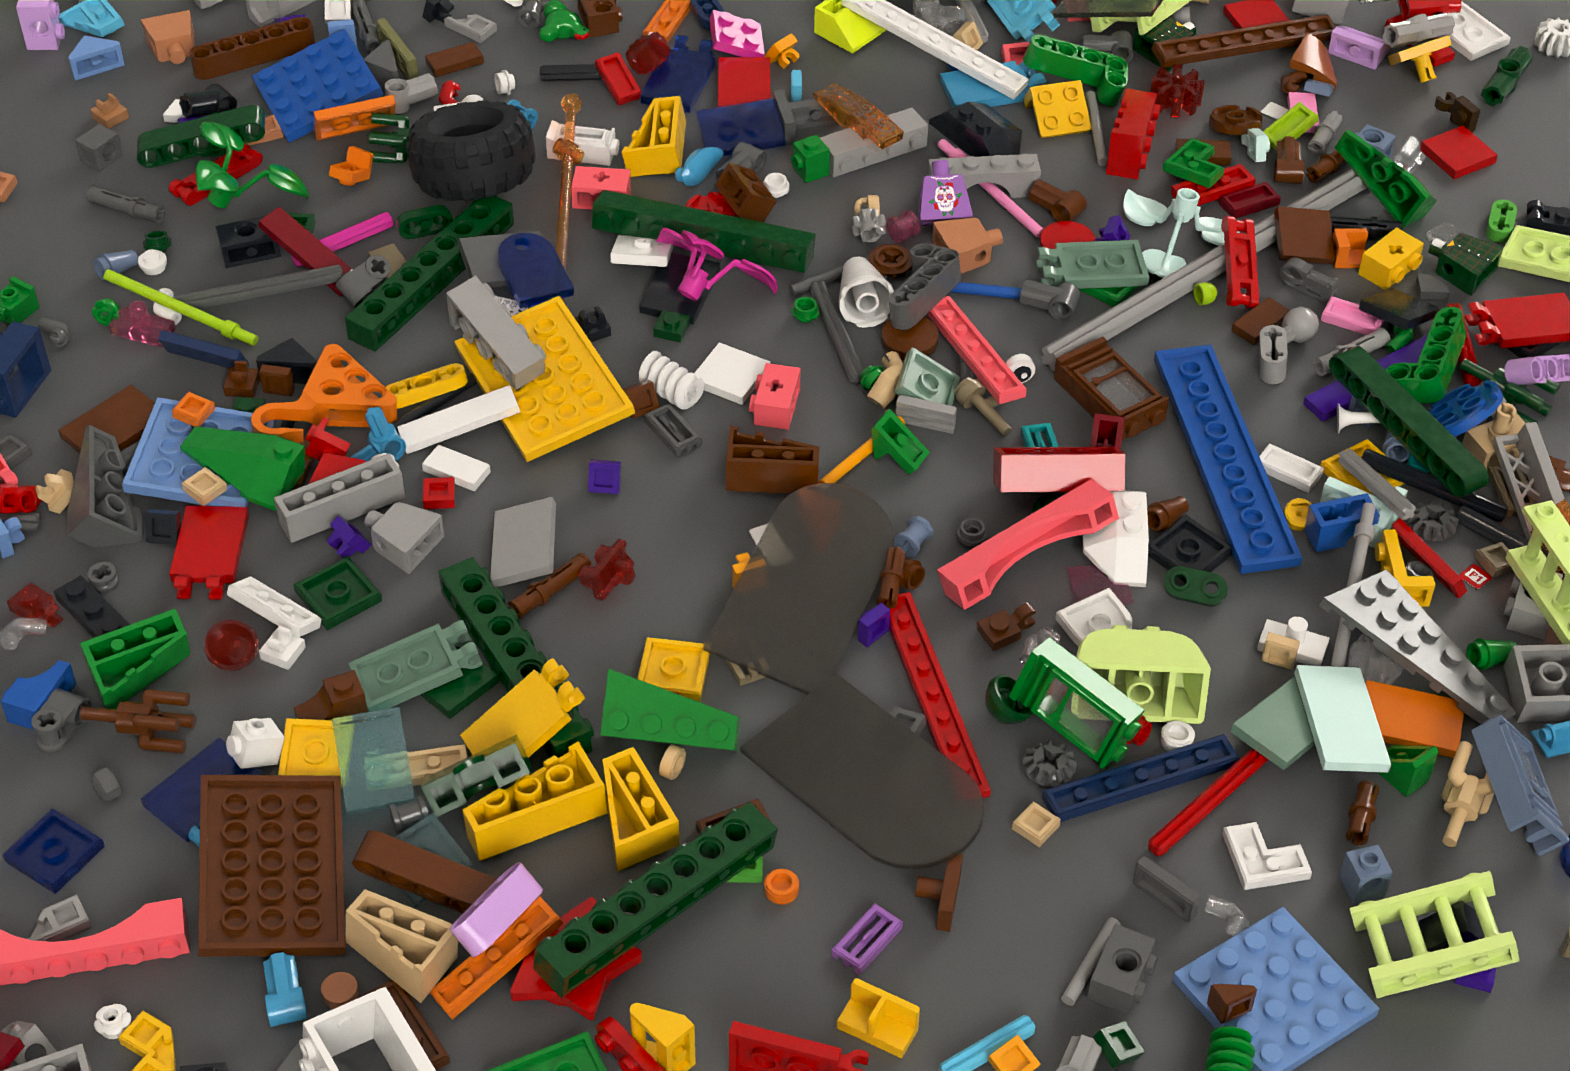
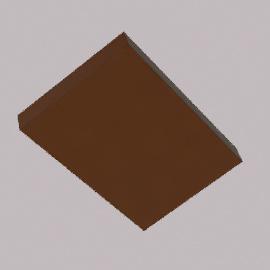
M129 385L59 429L60 438L80 453L85 428L91 425L114 436L119 450L122 451L141 439L155 402L133 385Z

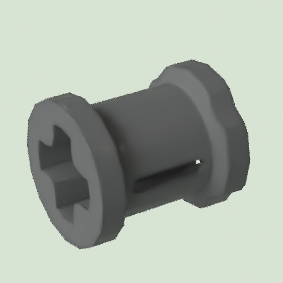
M523 0V8L517 16L518 21L523 27L536 28L540 23V14L544 11L545 3L542 0Z
M422 795L417 796L415 801L396 806L393 803L388 805L396 834H401L403 829L421 823L424 825L431 824L427 806Z

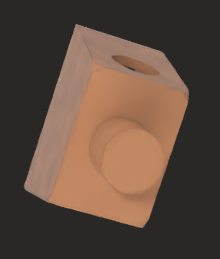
M190 10L141 19L145 41L159 62L171 60L174 64H180L184 62L186 57H190L189 52L195 46V33Z
M975 217L933 222L932 244L953 249L959 253L961 274L988 264L991 261L992 247L1003 243L1002 233L999 228L986 231L980 220Z

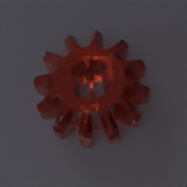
M649 32L635 40L629 46L625 55L630 67L637 74L644 75L660 67L667 60L671 51L663 36L658 32Z

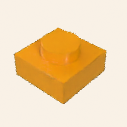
M1016 1035L987 1058L996 1071H1035L1041 1065L1019 1035Z

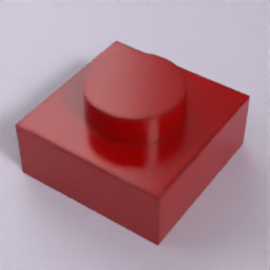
M454 477L424 478V509L455 508Z

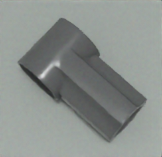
M1117 31L1111 36L1083 34L1082 46L1119 56L1127 63L1132 60L1133 40L1128 32Z
M740 142L735 147L732 158L716 171V178L720 177L728 163L753 169L756 174H759L767 163L768 155L757 147L746 142Z
M1025 279L1019 302L1048 310L1053 318L1064 321L1071 318L1081 294L1079 289L1070 283H1061L1055 287Z

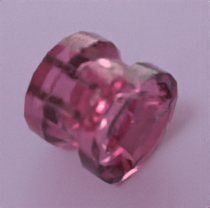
M909 209L901 212L899 217L892 216L888 218L886 222L887 231L896 243L906 241L908 236L914 237L919 235L921 231L918 217Z

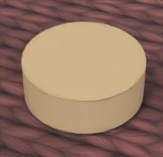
M674 744L668 747L661 760L660 776L670 780L678 777L686 759L684 748Z

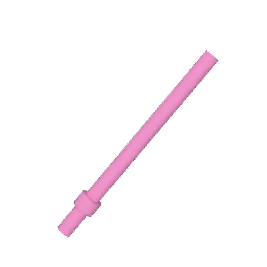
M941 139L938 142V148L948 158L967 157L961 149H955L946 139ZM979 183L987 193L1035 237L1040 238L1044 229L994 183Z

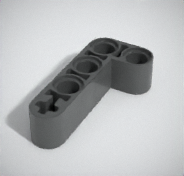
M927 243L911 247L912 275L888 298L893 328L905 330L915 326L960 283L959 253L956 250Z

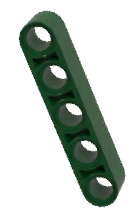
M248 105L144 132L139 135L137 140V161L144 167L153 168L224 150L225 148L213 145L202 135L200 126L204 121L220 123L231 128L241 137L243 144L258 141L265 135V112L259 106Z

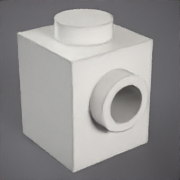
M252 718L244 721H234L231 734L226 741L228 754L233 757L240 769L278 765L285 737L271 718Z

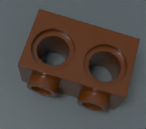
M577 0L578 10L583 23L590 30L589 37L619 33V22H622L623 17L620 6L616 7V0Z
M728 163L715 183V186L737 216L744 219L764 223L777 202L753 169Z

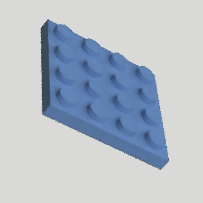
M157 397L123 480V492L200 504L182 490V482L203 469V467L180 450V445L194 429V426L172 417V409L180 401ZM215 407L214 412L200 427L252 433L251 417L253 413ZM276 420L268 421L264 425L269 428H276ZM209 469L211 472H213L215 475H217V476L220 478V476H219L217 473H215L213 470ZM229 484L227 491L209 502L206 506L247 507L249 501L240 495V491Z
M1284 907L1174 972L1172 979L1214 1028L1233 1026L1244 1029L1251 1034L1252 1042L1250 1044L1256 1050L1255 1056L1252 1058L1254 1062L1252 1071H1292L1377 1017L1380 1009ZM1235 984L1255 986L1257 993L1252 1011L1225 1024H1221L1207 1004L1211 985Z

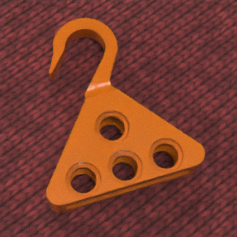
M329 344L324 347L301 397L295 402L268 403L257 408L251 417L252 433L277 435L296 443L304 442L303 429L269 428L264 424L271 420L305 421L319 426L323 417L329 419L327 426L369 427L365 414L370 407H380L387 422L392 423L397 420V398L341 346ZM342 360L348 363L346 367L342 365ZM356 376L365 378V381L361 382ZM373 392H379L383 396L379 398Z

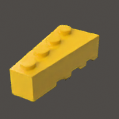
M579 742L569 746V752L557 758L554 755L543 762V768L531 775L528 774L517 779L515 784L505 790L498 788L463 809L467 838L479 861L608 813L605 785Z

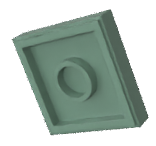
M912 347L906 353L894 393L952 406L955 398L954 391L959 384L960 377Z

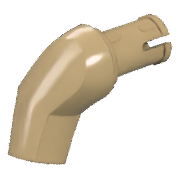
M893 351L886 353L890 362L883 356L882 364L886 370L880 374L867 395L871 402L881 408H885L898 396L894 392L903 362L899 354Z

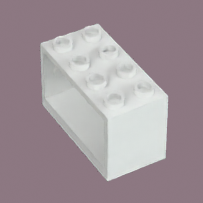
M386 987L303 1022V1039L299 1040L303 1053V1059L299 1060L301 1071H339L332 1059L333 1056L373 1038L393 1071L436 1070Z

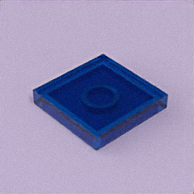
M52 808L3 854V858L6 863L56 894L105 845L103 839Z

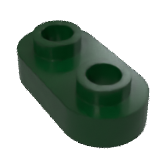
M434 205L402 213L397 218L396 225L399 234L403 238L415 239L438 234V232L442 231L453 221L448 207Z
M1176 566L1171 568L1164 578L1165 591L1174 599L1214 607L1221 604L1227 596L1228 587L1226 581L1215 573ZM1177 577H1183L1186 580V584L1184 586H1177L1174 580ZM1208 584H1214L1218 590L1211 594L1206 591L1205 587Z

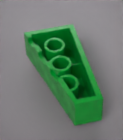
M608 668L601 736L738 751L741 726L740 717Z

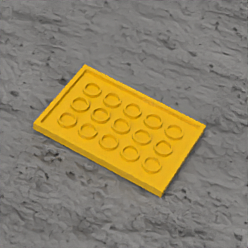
M560 296L512 316L516 324L520 323L524 326L530 341L534 345L538 344L546 355L544 360L545 373L517 390L511 386L520 413L501 419L502 424L526 462L635 414L633 404ZM464 338L454 341L456 350L469 371L474 375L484 394L510 385L494 369L493 359L485 360L479 354L475 341L471 344Z

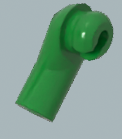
M1394 326L1393 331L1397 335L1386 344V349L1393 353L1408 345L1413 338L1414 327L1405 330Z

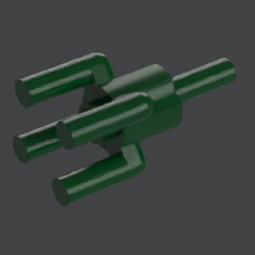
M372 113V124L398 126V132L372 131L369 134V144L389 145L397 148L396 153L369 151L374 155L373 162L405 163L407 161L406 142H408L410 131L409 118L403 115Z
M1468 359L1462 361L1460 365L1461 370L1483 382L1485 380L1496 382L1507 403L1513 406L1517 403L1520 405L1524 404L1546 417L1551 412L1553 406L1545 403L1546 400L1531 393L1527 385L1508 383L1504 369L1499 368L1495 373H1492ZM1547 379L1546 383L1534 384L1552 395H1555L1560 388L1558 383ZM1517 410V414L1525 423L1537 422L1538 424V421Z

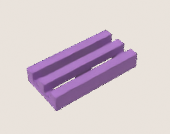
M874 903L832 948L831 957L836 960L838 958L842 959L843 965L848 968L851 965L854 967V972L860 976L903 929V921ZM876 917H881L877 924L863 936L862 940L852 949V951L850 953L847 952L846 950L850 947V945L863 933V931L876 919ZM890 923V926L879 936V938H878V939L867 949V951L858 959V957L860 956V954L872 943V941H873V940L884 930V928Z

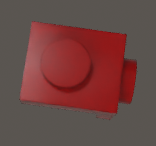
M323 417L319 426L312 425L305 439L310 442L305 454L319 461L323 453L346 456L351 445L325 431L329 419Z

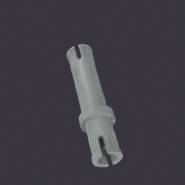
M1379 328L1347 345H1338L1332 348L1330 353L1314 359L1313 368L1319 376L1326 375L1330 372L1329 360L1331 357L1355 346L1362 347L1369 354L1386 346L1391 340L1390 335L1386 329Z

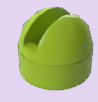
M1202 282L1194 285L1193 295L1197 305L1203 306L1214 302L1217 296V288L1212 283Z

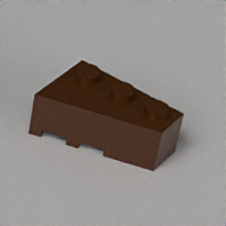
M730 425L726 455V491L797 494V490L805 489L818 494L820 447L783 438L782 442L765 439V433L756 432L755 436L741 433L739 432V427Z

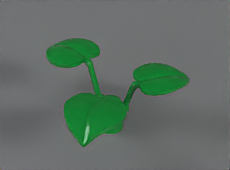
M204 121L201 124L200 130L206 140L215 146L226 149L222 168L208 160H200L196 165L195 176L198 190H211L207 198L213 205L223 209L227 208L234 196L239 198L242 192L263 177H267L272 185L281 190L307 199L309 198V193L301 178L287 167L277 164L269 165L268 170H263L239 188L236 179L226 171L232 155V149L242 151L244 148L241 137L234 130L220 123Z

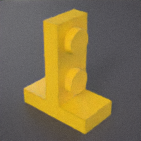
M1396 529L1383 530L1380 542L1375 544V559L1381 563L1380 572L1387 569L1410 596L1418 602L1420 607H1429L1435 589L1433 576H1407Z

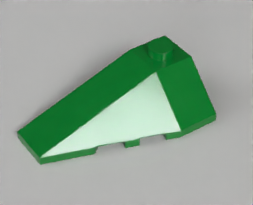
M1345 131L1334 148L1396 221H1402V229L1425 217L1437 202L1435 197L1418 178L1352 131Z
M195 426L180 445V450L203 468L206 467L213 470L227 483V486L231 484L240 491V495L247 501L276 511L274 497L290 492L305 472V446L277 435Z

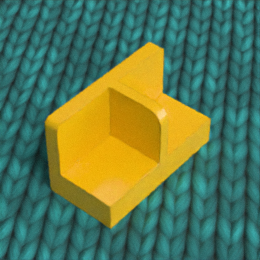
M855 978L851 984L850 1000L837 1020V1029L902 1059L918 1032L920 1008Z

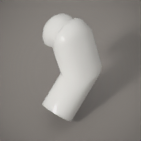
M168 288L159 289V292L174 297L172 290ZM154 302L153 311L157 316L172 325H177L181 321L182 315Z

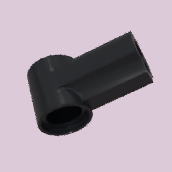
M211 84L204 91L184 93L183 96H180L179 105L182 114L186 118L212 114V112L221 113L236 109L237 100L221 85Z

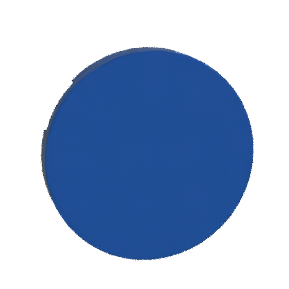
M1485 380L1483 382L1484 385L1471 387L1468 383L1448 392L1440 401L1432 403L1429 413L1455 437L1472 429L1488 418L1501 404L1503 393L1494 381Z

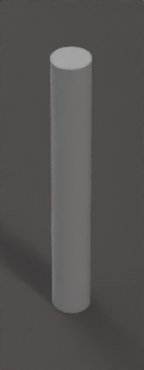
M1113 917L1107 919L1061 997V1000L1066 1005L1073 1006L1099 962L1114 925H1120L1117 919Z

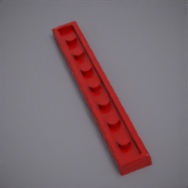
M910 592L898 594L897 606L890 609L889 631L921 712L925 715L926 725L956 801L959 804L990 797V786Z

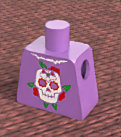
M947 160L933 161V176L923 177L920 185L917 226L933 225V222L973 218L963 175H949V163Z

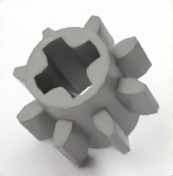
M876 208L861 209L857 216L852 217L854 224L852 226L854 236L861 235L862 242H875L881 237V234H886L885 215H878Z

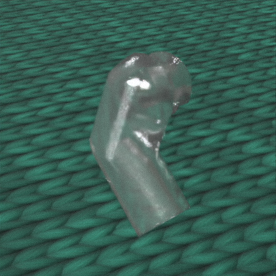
M15 618L1 630V646L6 650H14L18 647V642L26 634L45 636L47 620Z
M1043 627L1027 637L1019 657L1020 662L1025 665L1031 652L1049 637L1059 643L1060 635L1054 632V628Z
M1209 895L1204 912L1228 920L1229 922L1226 926L1228 934L1235 936L1241 934L1246 927L1249 928L1248 918L1237 905Z

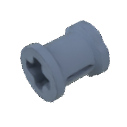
M912 516L907 522V528L904 532L898 533L894 538L895 547L902 548L906 556L914 557L920 551L922 542L928 540L933 535V528L925 518Z

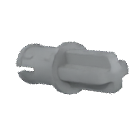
M1338 111L1329 113L1323 123L1318 124L1316 127V133L1308 143L1310 145L1308 149L1312 153L1322 154L1327 144L1336 137V130L1343 120L1342 115H1339Z

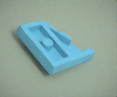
M85 0L60 13L58 18L64 26L99 37L111 34L125 25L121 16L107 0Z

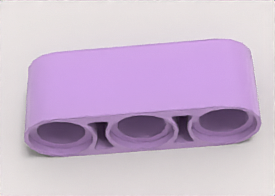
M1570 354L1511 359L1505 365L1506 380L1508 383L1512 382L1517 385L1546 383L1547 379L1554 382L1570 381Z
M518 862L507 869L451 925L449 930L472 957H476L491 946L542 893L543 888L524 865Z

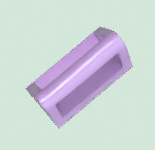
M1338 26L1332 32L1328 52L1329 54L1376 70L1391 47L1385 44L1384 40L1347 26Z

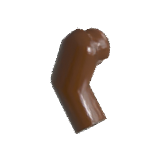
M1297 70L1281 78L1282 93L1288 96V92H1297L1299 90V85L1297 84L1307 79L1306 72Z

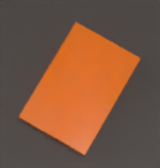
M394 95L314 111L313 132L315 140L318 141L388 126L372 124L371 116L372 113L395 115L396 102Z
M1366 680L1365 684L1384 743L1436 746L1438 755L1454 758L1461 739L1464 712L1457 708L1455 699Z

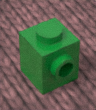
M818 135L793 142L791 163L793 169L805 183L829 175L830 149Z

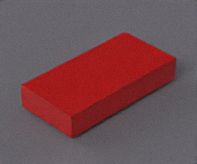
M619 52L595 60V67L618 106L641 98L642 91Z

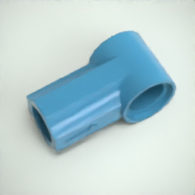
M284 952L272 954L269 959L263 962L268 992L265 995V1002L270 1027L308 1019L302 987H299V976L294 955H287Z

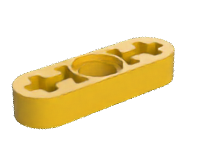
M454 363L389 384L386 388L396 396L397 409L457 390L465 386L468 379L464 366Z

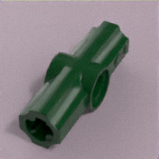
M1519 46L1518 48L1511 49L1506 58L1498 62L1495 73L1481 92V96L1486 104L1495 106L1498 103H1502L1509 93L1515 91L1518 80L1532 62L1533 56L1529 53L1528 48Z

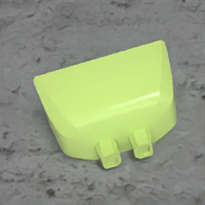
M1114 625L1113 628L1093 631L1080 642L1076 658L1145 710L1142 715L1146 717L1147 721H1183L1191 724H1201L1204 721L1211 668L1204 654L1192 639L1175 632L1161 631L1159 627L1147 626L1143 630L1129 629L1126 625ZM1073 691L1072 712L1078 717L1110 720Z

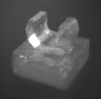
M1411 136L1392 161L1401 167L1404 165L1408 172L1414 173L1419 165L1413 161L1421 165L1426 157L1422 152L1414 151L1420 141Z

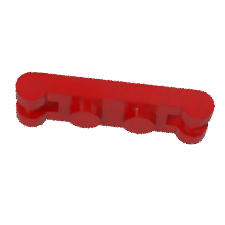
M244 144L242 151L232 150L226 172L235 179H238L258 167L263 160V155L255 149L251 150L248 144ZM226 154L213 162L222 168ZM195 172L183 180H173L168 187L171 194L175 197H181V201L188 206L203 200L211 191L198 190Z
M1225 215L1222 220L1221 229L1224 232L1228 289L1226 304L1234 307L1244 305L1247 309H1253L1259 304L1254 221L1245 218L1240 221L1236 220L1233 216ZM1240 288L1246 289V294H1242Z

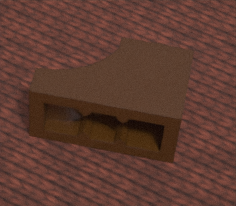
M355 670L322 680L323 685L315 696L294 707L297 719L340 720L356 723L369 718L365 694Z

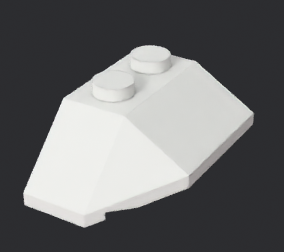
M1110 491L1114 496L1119 519L1093 534L1082 535L1083 553L1099 570L1108 576V580L1114 586L1146 587L1149 543L1146 492Z

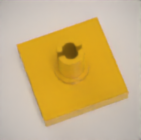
M1449 35L1387 57L1390 66L1410 59L1411 62L1414 61L1420 83L1437 78L1429 55H1432L1431 52L1451 46L1452 43Z

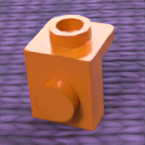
M350 146L348 147L345 162L330 165L329 176L338 179L340 184L346 186H354L355 183L369 180L374 155L369 151Z

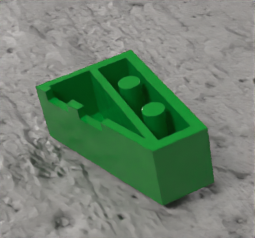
M176 609L80 643L85 664L105 709H117L120 702L128 701L191 654L187 633Z

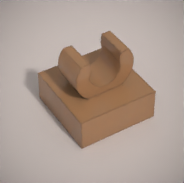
M111 93L107 94V101L102 102L100 99H97L96 106L90 109L92 118L108 129L129 118L128 109L122 106L118 98Z

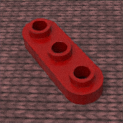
M608 1016L596 1025V1043L604 1053H612L618 1060L622 1071H665L613 1017Z

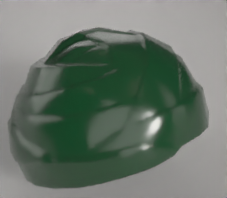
M1005 674L998 675L990 680L986 690L985 705L989 713L1002 724L1022 723L1033 712L1019 700L1014 701L1009 697L1016 680Z

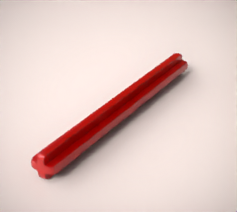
M1251 748L1150 838L1147 845L1148 850L1157 857L1165 854L1269 759Z

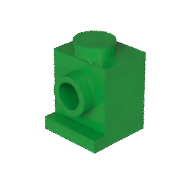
M12 276L9 278L10 284L0 291V321L11 324L13 321L21 323L40 308L34 286Z

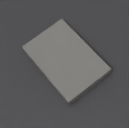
M553 497L495 511L490 573L491 583L494 588L553 573L556 502Z

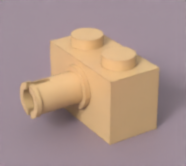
M1502 403V406L1499 405L1496 409L1494 421L1475 426L1465 432L1462 445L1484 465L1488 472L1489 466L1500 465L1492 444L1493 438L1496 436L1518 434L1525 422L1517 414V409L1512 404ZM1516 444L1504 445L1506 452L1518 459L1520 454Z

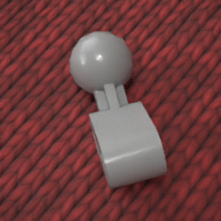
M1302 306L1293 308L1284 316L1282 327L1269 325L1260 331L1258 360L1259 376L1263 382L1268 384L1283 382L1287 369V344L1291 341L1297 343L1310 341L1317 334L1319 322L1317 315L1311 309ZM1272 349L1274 350V360L1271 358Z

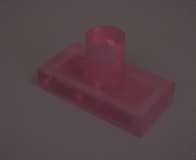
M135 301L128 308L123 307L118 313L120 316L115 317L108 325L110 334L161 348L163 346L158 341L161 330L169 332L176 330L173 320L148 314L146 304L142 301Z

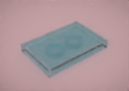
M394 707L333 718L332 723L347 815L389 808L388 805L393 803L398 806L415 801L400 708Z

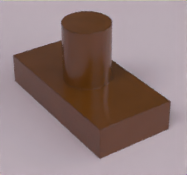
M949 852L944 880L918 876L915 897L940 901L936 930L951 931L961 877L963 854Z

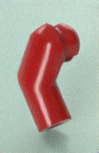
M452 80L443 83L438 97L439 102L442 105L458 103L453 97L459 95L456 90L461 91L460 85Z

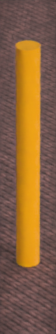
M897 416L905 425L904 419L901 416ZM872 437L818 481L820 488L823 490L829 489L873 452Z

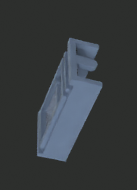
M1502 715L1488 719L1482 725L1472 729L1473 737L1508 830L1512 832L1525 825L1527 831L1524 833L1527 842H1532L1538 856L1570 842L1568 835L1560 828L1563 824L1558 819L1560 818L1532 748V743Z

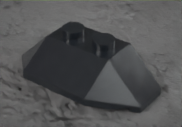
M966 102L929 119L931 126L970 156L1020 155L1022 130L987 104Z

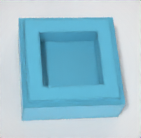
M792 70L791 102L802 101L801 70Z

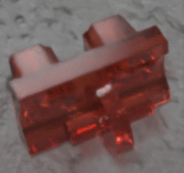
M617 539L612 546L601 544L595 553L597 565L595 567L584 565L579 571L581 584L592 588L595 599L603 601L619 583L629 585L634 581L636 577L632 568L634 562L626 553V540Z

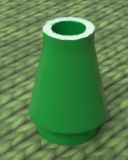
M1477 638L1468 644L1466 657L1479 670H1486L1505 662L1512 647L1517 645L1512 640L1501 641Z

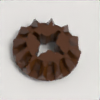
M885 244L876 247L869 254L868 261L883 277L888 275L894 279L896 275L905 276L907 271L912 270L910 251L902 246Z

